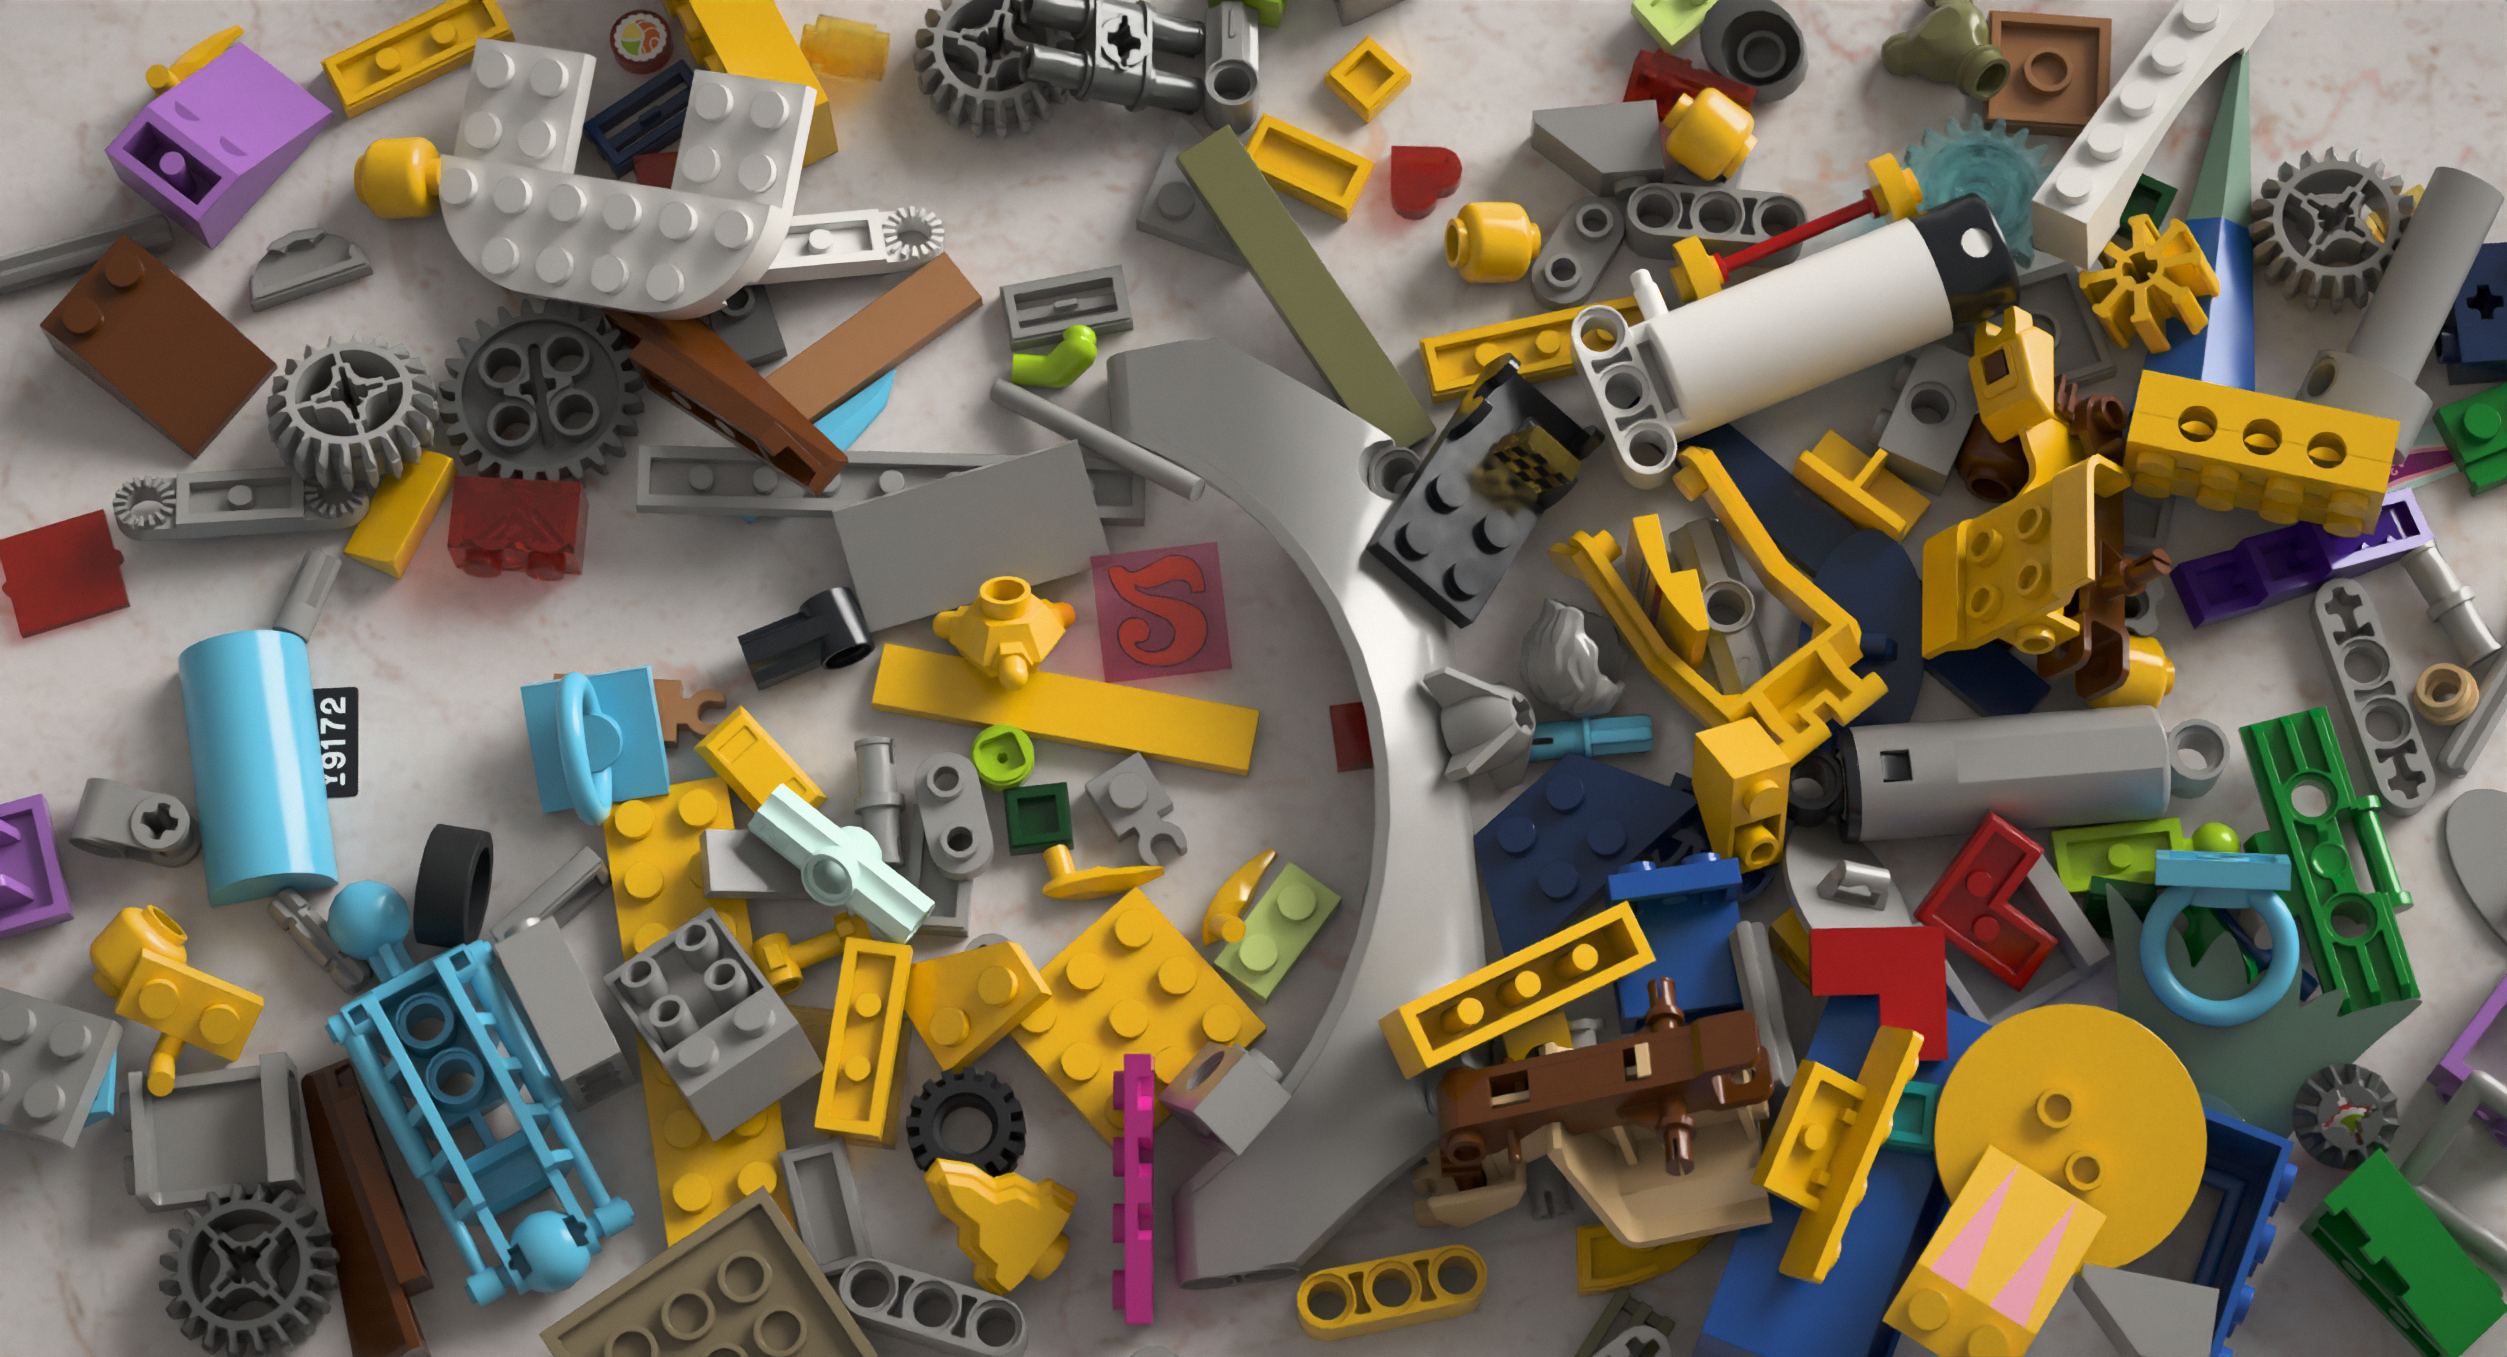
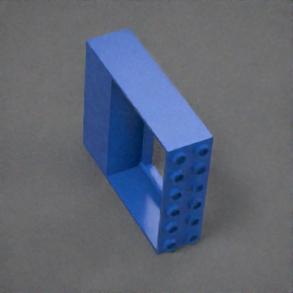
M1877 994L1830 995L1805 1060L1816 1061L1856 1082L1878 1031ZM1947 1008L1948 1060L1919 1061L1917 1070L1910 1081L1941 1085V1094L1944 1084L1958 1059L1973 1042L1993 1026ZM2202 1106L2206 1122L2207 1152L2200 1183L2221 1190L2224 1194L2192 1284L2219 1289L2210 1357H2232L2233 1350L2223 1346L2225 1338L2230 1339L2236 1324L2242 1325L2249 1310L2255 1288L2245 1284L2246 1278H2251L2257 1264H2263L2267 1257L2276 1232V1226L2266 1223L2268 1216L2273 1217L2279 1202L2284 1203L2286 1201L2298 1166L2288 1162L2294 1141ZM1934 1147L1931 1155L1884 1148L1878 1149L1866 1178L1867 1189L1860 1204L1853 1210L1841 1238L1839 1258L1832 1269L1827 1272L1821 1284L1790 1278L1779 1272V1265L1803 1209L1769 1193L1773 1223L1740 1229L1692 1357H1893L1901 1332L1882 1321L1944 1220L1950 1204L1939 1179Z

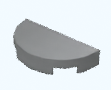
M321 228L292 231L271 242L266 248L268 253L258 263L255 273L251 275L249 280L250 302L254 312H258L372 275L373 271L359 246L353 242H348L341 236L328 234L325 229Z

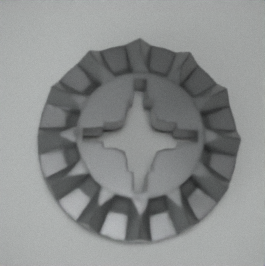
M2347 1063L2324 1067L2312 1074L2297 1093L2292 1114L2296 1136L2305 1151L2318 1162L2337 1169L2358 1168L2379 1147L2384 1153L2389 1151L2395 1131L2400 1127L2397 1118V1097L2390 1091L2381 1075L2365 1067ZM2337 1090L2340 1096L2345 1098L2349 1106H2370L2371 1110L2364 1112L2363 1117L2355 1121L2357 1142L2355 1137L2350 1136L2349 1131L2344 1127H2322V1124L2331 1121V1117L2340 1112L2338 1105L2340 1098Z

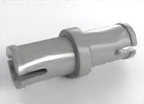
M2434 540L2422 544L2399 560V563L2406 569L2430 608L2425 611L2432 623L2440 622L2464 659L2467 669L2485 661L2503 648L2501 643L2497 642L2474 606L2472 600L2476 595L2469 585L2462 587L2439 552Z
M890 737L863 738L854 742L860 796L854 798L855 814L862 817V829L869 832L878 842L882 852V861L893 870L900 869L905 866V858L903 857L899 812L905 810L904 794L898 793L894 754L895 739H890Z

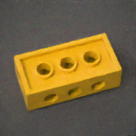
M2143 369L2127 437L2123 468L2127 469L2132 489L2147 497L2166 498L2171 493L2195 498L2198 505L2210 510L2230 511L2234 507L2259 511V515L2263 519L2278 524H2294L2298 519L2322 524L2325 531L2341 537H2358L2361 533L2374 535L2386 494L2401 421Z

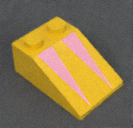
M1989 1145L1882 1321L1940 1357H2023L2107 1216Z

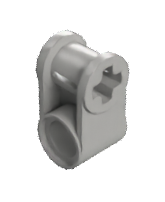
M103 778L87 779L68 839L69 843L95 855L108 858H127L166 868H178L189 864L197 857L202 848L199 824L188 814L186 807L178 798L168 794L133 788L126 784ZM174 823L177 824L175 831L171 830ZM159 831H162L161 838L158 839L157 835Z

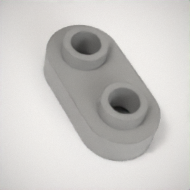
M1592 196L1582 198L1568 208L1532 267L1531 291L1541 306L1555 312L1582 306L1588 300L1623 243L1625 221L1622 212L1613 202L1602 197ZM1594 218L1602 221L1605 227L1600 231L1593 232L1586 229L1583 223L1588 219ZM1557 268H1567L1574 276L1568 281H1559L1553 277L1552 272Z
M955 752L933 754L921 763L914 780L931 861L937 871L949 879L957 881L974 879L989 867L994 855L993 838L978 773L972 762L961 754ZM943 774H952L959 780L956 787L949 791L938 789L935 786V781ZM957 834H966L973 840L971 846L964 851H955L948 844L950 839Z

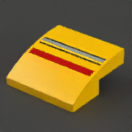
M1658 513L1634 517L1631 522L1625 564L1638 603L1667 647L1693 670H1700L1710 627L1697 570L1692 569L1671 573Z

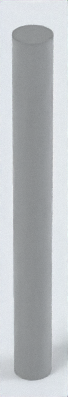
M1003 378L998 379L991 388V401L1069 440L1077 439L1078 444L1192 502L1197 501L1205 489V480Z

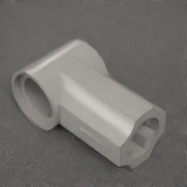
M1222 1L1215 7L1206 8L1203 112L1205 120L1211 128L1218 131L1229 124L1233 132L1239 134L1253 125L1258 113L1260 91L1258 74L1259 10L1250 8L1244 2ZM1233 91L1240 93L1244 97L1238 100H1227L1219 95L1223 92Z

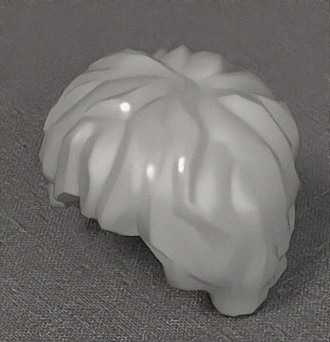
M1545 598L1539 619L1523 638L1519 670L1523 682L1540 702L1554 705L1559 710L1568 711L1575 717H1592L1597 714L1608 713L1625 694L1624 677L1626 670L1624 665L1627 661L1628 652L1620 645L1618 632L1609 618L1599 616L1595 612H1587L1582 608L1570 606L1557 599Z

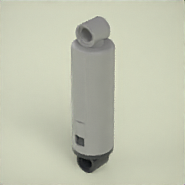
M2152 705L1836 728L1832 734L1831 755L1820 749H1814L1791 767L1786 818L1795 822L1794 827L1812 828L1821 825L1830 816L1835 815L1843 844L1972 834L1989 810L1996 813L2018 830L2156 820L2166 814L2170 802V794L2178 798L2194 799L2204 796L2213 789L2230 759V745L2223 731L2217 725L2207 720L2191 719L2183 721L2173 728L2171 732H2166L2160 713ZM2193 749L2199 752L2205 758L2207 768L2196 770L2185 766L2179 758L2178 750ZM1810 778L1822 787L1824 795L1816 799H1805L1794 791L1791 783L1796 779Z

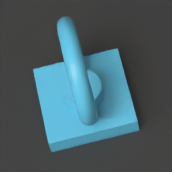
M651 665L587 675L580 672H570L561 679L524 684L520 687L542 813L575 808L578 816L584 823L590 826H598L608 819L612 802L670 793L669 785H671Z
M2155 850V885H2167L2170 887L2156 899L2148 911L2142 926L2139 943L2141 966L2154 994L2175 1014L2205 1026L2228 1027L2254 1020L2269 1011L2287 992L2295 976L2299 961V938L2294 919L2285 903L2273 891L2290 890L2291 862L2288 855ZM2188 905L2211 908L2252 907L2264 919L2272 938V959L2265 977L2250 992L2231 1000H2209L2191 993L2175 978L2167 961L2166 940L2174 919Z

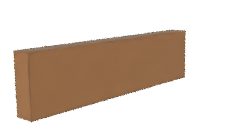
M944 251L764 379L814 424L983 305L982 297Z

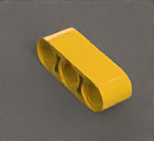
M1448 1245L1320 1270L1309 1275L1299 1288L1297 1293V1319L1301 1328L1310 1337L1319 1341H1336L1463 1316L1472 1312L1482 1301L1487 1283V1267L1483 1258L1474 1249L1465 1245ZM1461 1267L1472 1274L1475 1285L1469 1292L1464 1294H1451L1441 1287L1438 1281L1439 1275L1447 1268ZM1395 1279L1402 1282L1408 1288L1410 1297L1403 1305L1387 1307L1375 1299L1373 1294L1374 1288L1384 1280ZM1321 1292H1332L1343 1300L1346 1307L1339 1317L1332 1320H1322L1310 1312L1308 1308L1309 1301Z

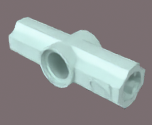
M783 783L770 794L748 824V830L801 870L802 883L814 900L828 906L846 905L893 943L906 944L926 921L935 907L933 900L882 861V852L878 842L869 832L855 826L839 828Z

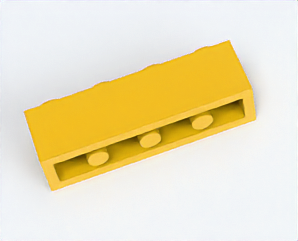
M1625 901L1409 1002L1377 1021L1405 1079L1409 1080L1618 981L1651 964L1656 959L1628 901Z

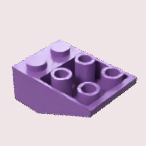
M240 42L147 104L105 149V152L123 183L213 250L335 115L331 109Z

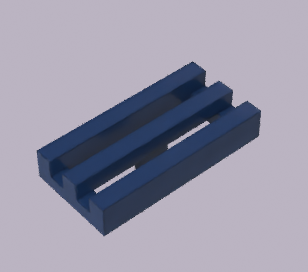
M683 58L583 124V134L590 143L594 144L601 158L607 161L611 171L618 180L681 138L687 109L618 154L619 151L688 106L694 73ZM682 82L687 86L661 105H656L640 115L637 121L608 140L604 136L605 133Z

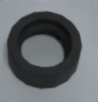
M437 824L431 831L424 848L415 890L413 930L417 943L452 948L463 943L467 946L478 939L488 906L492 882L493 841L491 833L445 824Z

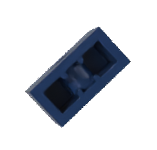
M2507 242L2482 244L2435 341L2436 359L2439 364H2446L2449 385L2507 382Z

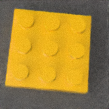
M1135 886L1038 972L1053 996L1011 1030L1007 1036L1113 1151V1137H1124V1110H1113V1072L1124 1071V1054H1151L1154 1057V1132H1156L1173 1116L1157 1100V1097L1208 1041L1228 1047L1237 1043L1247 1050L1267 1032V1026L1144 893Z

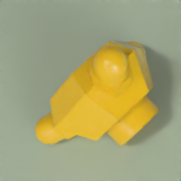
M1001 576L983 583L979 590V596L970 606H959L956 611H943L937 614L933 619L932 628L939 638L948 640L967 661L988 677L999 676L1000 683L1004 688L1016 691L1025 686L1028 674H1034L1056 646L1066 629H1069L1075 623L1076 612L1069 603H1051L1047 599H1038L1031 594L1030 585L1023 579Z

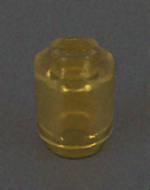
M818 14L815 25L804 24L799 48L806 61L809 62V66L815 76L867 85L868 79L881 82L884 79L891 33L877 31V24Z

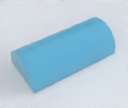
M251 630L214 636L189 646L179 655L178 666L210 906L218 907L274 897L289 887L297 892L339 885L308 650L305 641L299 636L287 632Z

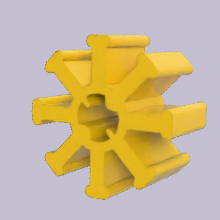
M2141 214L2128 219L2133 232V248L2124 251L2112 243L2110 239L2097 257L2104 270L2090 273L2087 270H2082L2079 273V287L2091 304L2095 316L2114 344L2122 349H2126L2129 347L2128 341L2138 332L2150 353L2156 354L2169 351L2171 348L2170 343L2166 339V319L2174 316L2186 324L2193 335H2197L2207 325L2208 318L2195 298L2211 295L2213 298L2218 297L2220 294V284L2204 253L2185 223L2176 218L2171 219L2169 222L2170 227L2161 236L2149 215Z

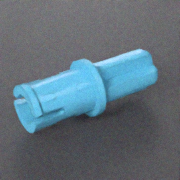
M1646 714L1601 718H1589V716L1575 720L1537 722L1533 739L1553 738V743L1532 745L1528 763L1562 759L1569 752L1589 759L1595 756L1649 752L1653 749L1654 744L1651 718Z

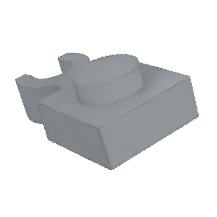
M1139 751L1084 784L1085 792L1119 843L1136 834L1139 839V858L1143 866H1159L1156 856L1151 851L1152 846L1158 841L1165 840L1171 842L1180 856L1187 853V841L1183 831L1175 824L1164 822L1161 819L1173 811V802Z

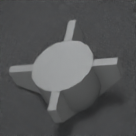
M1447 666L1425 674L1423 682L1442 708L1440 715L1442 733L1447 748L1452 755L1444 773L1448 782L1452 783L1471 775H1481L1488 772L1501 792L1522 784L1536 727L1535 714L1528 699L1502 681L1488 684Z

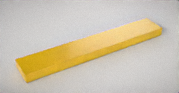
M884 643L871 702L874 710L979 729H986L1000 724L1011 725L1022 730L1029 738L1129 756L1139 751L1142 757L1146 759L1246 777L1249 774L1260 719V710L1038 670L1034 674H1028V680L1024 687L1011 691L1002 686L999 676L988 677L964 657Z

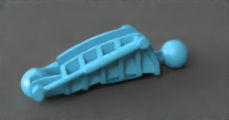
M367 879L348 884L335 896L329 908L327 919L329 935L332 942L341 952L352 958L368 961L380 985L350 1000L340 1008V1013L326 1019L328 1025L324 1027L333 1044L338 1042L340 1046H345L415 1179H422L472 1273L471 1276L465 1278L468 1285L464 1287L472 1304L478 1303L480 1308L506 1295V1289L513 1285L520 1296L530 1290L555 1293L570 1289L583 1277L590 1264L591 1257L603 1251L597 1239L603 1236L609 1239L633 1226L632 1218L635 1215L626 1199L622 1201L619 1196L610 1199L560 1105L563 1098L492 968L495 965L493 959L497 957L488 941L483 942L480 938L467 946L463 943L449 948L415 965L403 943L408 933L410 913L405 899L396 889L382 882ZM477 996L486 1012L476 1013L474 1010ZM437 1018L445 1023L441 1034L435 1039L419 1041L412 1037L414 1027L421 1020ZM500 1039L510 1057L500 1058L497 1052ZM380 1054L385 1057L391 1058V1060L387 1063L386 1066ZM459 1072L468 1073L475 1077L472 1088L463 1095L449 1096L442 1092V1085L445 1080L453 1074ZM523 1084H525L534 1103L525 1104L519 1093ZM402 1096L410 1099L413 1098L415 1105L410 1111ZM506 1103L520 1130L496 1142L483 1116ZM550 1122L564 1146L563 1149L550 1151L543 1138V1134ZM471 1123L485 1149L463 1160L450 1133ZM425 1139L437 1142L440 1151L435 1157ZM573 1167L577 1170L596 1206L592 1210L593 1215L588 1218L585 1217L565 1181ZM442 1182L459 1183L466 1197L456 1207ZM552 1187L565 1213L547 1210L530 1214L516 1227L508 1245L494 1218ZM465 1225L482 1226L502 1263L501 1265L494 1268L491 1264L487 1267Z

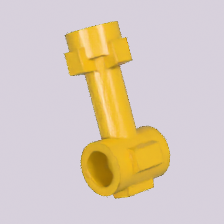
M848 911L833 916L835 929L791 945L786 933L768 934L752 944L755 957L751 960L779 997L788 995L803 986L805 980L801 969L843 954L846 937L873 940L866 921L857 914L850 916Z

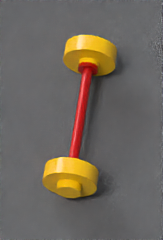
M1888 152L1865 162V170L1870 188L1863 190V199L1723 259L1718 252L1708 256L1697 235L1672 244V252L1677 266L1669 269V274L1682 304L1720 292L1722 291L1720 285L1730 281L1728 273L1869 213L1874 220L1883 216L1887 225L1919 213L1916 205L1923 203L1924 199L1915 175L1910 168L1901 170L1894 156Z

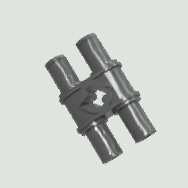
M1022 0L1020 11L1022 23L1070 32L1073 40H1075L1073 52L1029 43L1023 49L1019 61L1020 80L1068 89L1070 95L1080 102H1086L1089 99L1123 105L1126 110L1134 113L1150 106L1192 116L1194 112L1200 109L1204 97L1203 80L1197 77L1156 70L1152 64V50L1194 59L1195 55H1199L1202 51L1205 41V25L1203 22L1157 13L1155 7L1144 0H1139L1136 3L1122 0Z

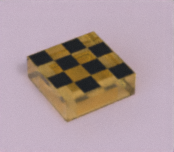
M1538 425L1502 436L1492 452L1495 457L1536 493L1573 482L1582 466L1577 458Z

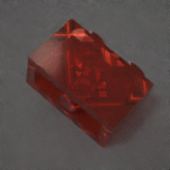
M455 476L447 548L456 568L463 569L469 575L482 578L498 577L501 575V571L526 572L529 577L542 581L562 580L565 574L582 575L589 502L581 482Z

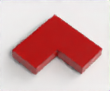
M1989 810L1913 912L1914 918L1925 926H1945L1946 941L2020 993L2059 941L2055 935L2007 902L2044 853V848L1996 813Z
M1945 926L1808 929L1810 996L1877 994L1878 1029L1885 1025L1913 1030L1924 1036L1923 1044L1918 1053L1919 1061L1948 1060Z

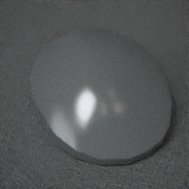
M1718 0L1707 11L1699 32L1701 51L1708 68L1728 90L1747 101L1760 103L1776 102L1796 91L1804 81L1808 68L1807 45L1801 30L1787 11L1771 0Z

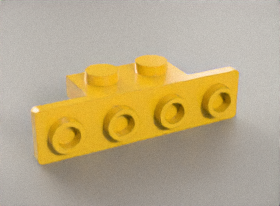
M1882 1025L1876 1033L1856 1082L1816 1061L1801 1060L1750 1182L1803 1209L1779 1265L1780 1273L1790 1278L1821 1284L1827 1272L1837 1262L1841 1251V1238L1853 1210L1860 1204L1867 1189L1866 1178L1878 1149L1885 1143L1891 1133L1893 1126L1892 1116L1905 1085L1910 1082L1917 1070L1919 1062L1918 1053L1924 1041L1923 1035L1910 1029Z

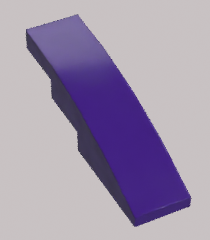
M2407 487L2385 494L2374 535L2361 533L2358 537H2341L2325 531L2322 524L2300 520L2296 525L2244 538L2231 550L2179 563L2169 573V576L2194 630L2314 593L2324 583L2335 578L2352 579L2400 560L2412 550L2428 541H2435L2411 488Z

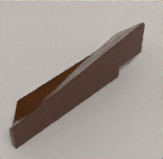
M606 308L601 309L612 329L618 328L621 331L624 346L633 349L627 356L650 391L809 493L818 497L847 465L848 457L698 317L687 320H662L642 314Z
M346 1058L306 1074L301 1081V1088L327 1224L333 1233V1236L330 1238L331 1245L340 1255V1261L335 1265L340 1281L339 1286L353 1357H432L410 1297L434 1288L351 1062Z

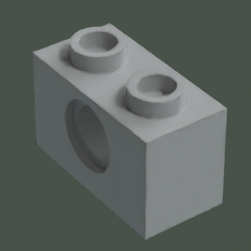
M1931 342L1923 345L1917 359L1906 354L1891 388L1900 392L1901 395L1893 412L1881 408L1867 443L1877 447L1875 453L1880 448L1889 453L1885 469L1905 483L1941 497L1955 466L1958 452L1975 415L1979 413L1968 367V361L1971 357L1936 342ZM1919 407L1932 408L1940 414L1943 421L1937 424H1925L1916 419L1912 411Z
M1208 1041L1157 1097V1100L1201 1143L1240 1156L1292 1096L1278 1083V1080L1283 1076L1282 1071L1259 1050L1253 1048L1249 1053L1237 1043L1228 1047Z

